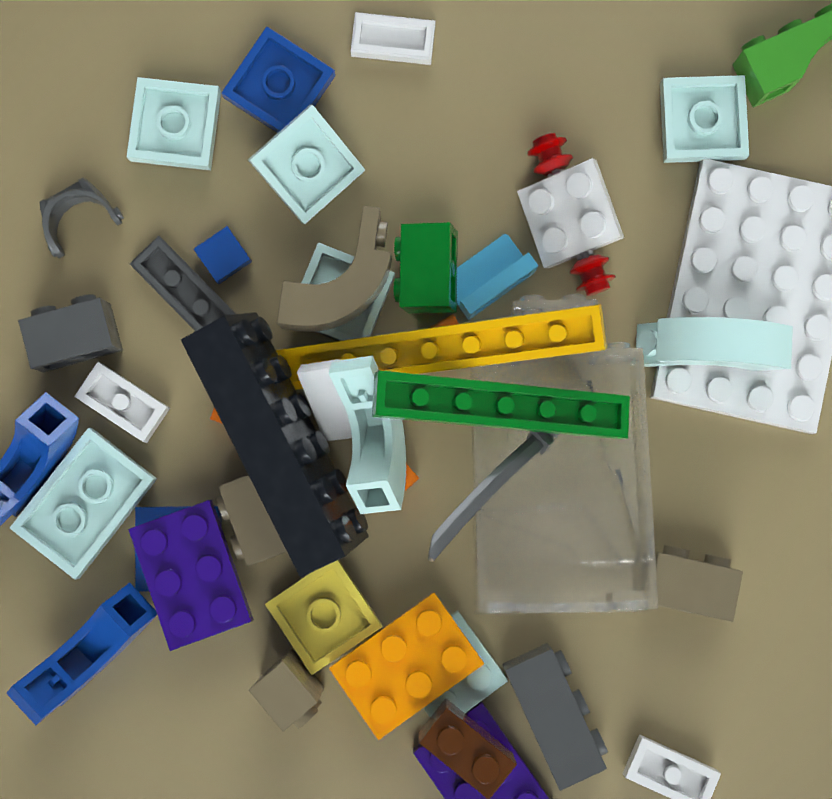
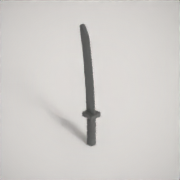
M531 431L526 438L527 440L500 463L435 531L430 543L428 560L431 562L435 561L472 517L539 452L543 455L548 451L555 441L553 438L560 434Z

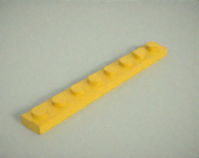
M601 304L276 349L278 355L283 356L289 364L292 373L290 380L295 390L303 389L297 375V371L302 364L336 359L346 360L373 355L380 371L422 374L601 351L607 349L602 306Z

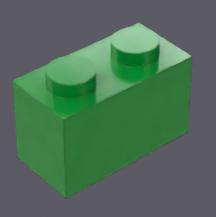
M450 222L401 224V237H396L394 242L395 259L397 262L400 261V277L394 279L393 292L395 302H399V307L407 313H457L458 231Z

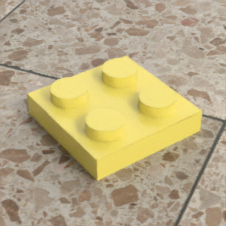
M340 560L309 573L265 603L311 675L383 626Z

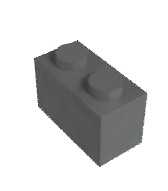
M93 294L73 298L71 300L72 305L59 309H56V306L39 307L30 312L31 317L18 320L30 369L45 373L123 351L111 304L100 297L96 298V295Z

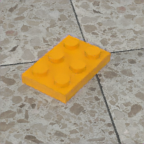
M433 592L336 661L329 669L376 738L380 740L484 665V662L439 597Z

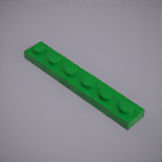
M378 370L375 372L372 417L622 440L628 439L630 396Z

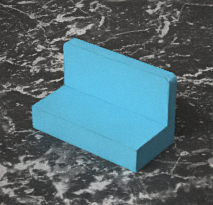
M507 234L502 235L457 267L458 307L466 318L470 320L533 275L539 265L529 252L523 256Z

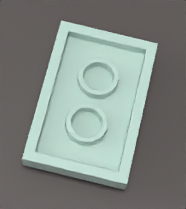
M87 428L10 526V529L73 579H80L157 478L93 428Z

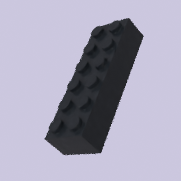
M257 312L224 315L181 339V342L301 578L347 556L369 537L366 531L368 523L365 515L360 514L358 508L354 507L347 493V480L344 474L339 469H335L328 455L330 448L326 438L320 431H316L309 418L311 414L309 404L301 393L296 392L290 380L292 376L290 366L283 356L277 354L271 342L273 335L268 323L262 317H259Z

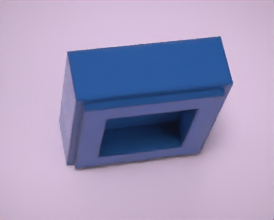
M228 226L194 248V251L218 284H221L252 262Z

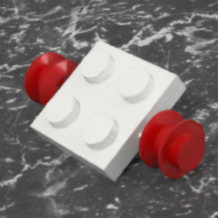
M556 133L545 134L532 142L534 147L527 154L528 156L538 157L539 164L533 169L534 173L548 176V178L517 191L543 267L549 269L577 257L579 261L569 271L570 274L579 275L582 283L576 288V292L585 290L587 296H592L610 289L609 281L616 278L615 275L606 274L603 266L609 261V257L599 254L594 255L593 250L623 239L624 235L597 160L592 158L564 170L573 159L571 154H563L561 147L567 142L566 137H557Z

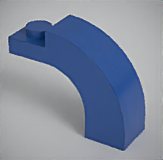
M47 392L15 419L13 440L0 459V526L12 514L17 517L62 462L75 438L79 417Z
M128 583L102 603L89 620L68 641L12 685L6 694L35 726L38 725L60 705L65 704L115 659L157 616L156 610L131 583Z

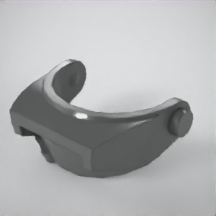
M85 178L79 179L75 184L39 202L44 236L48 249L54 257L61 258L65 256L58 241L57 229L63 214L74 205L83 202L100 204L107 209L111 219L117 226L123 223L122 219H124V216L119 208L113 209L103 194Z

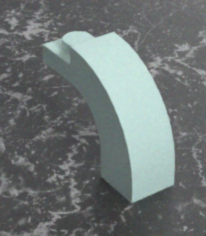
M661 318L655 323L637 324L635 365L644 367L716 365L753 371L791 369L793 326L739 318Z
M373 355L333 361L328 373L345 407L350 423L352 461L346 487L360 514L401 510L406 483V445L402 420L372 417L375 372L379 370Z

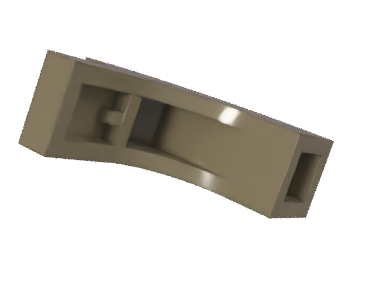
M363 206L356 255L349 268L341 276L323 284L283 281L277 324L281 329L303 332L333 329L361 315L376 300L387 281L392 264L391 252L377 250V246L385 247L388 222L381 221L380 208Z

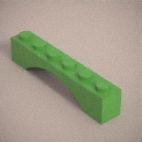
M832 4L819 10L812 20L802 23L801 19L794 20L780 28L778 35L767 40L764 35L758 36L741 47L742 52L732 66L737 75H745L746 95L753 108L789 92L801 80L817 51L832 40Z

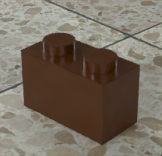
M446 698L419 731V744L487 799H491L517 765L512 751Z

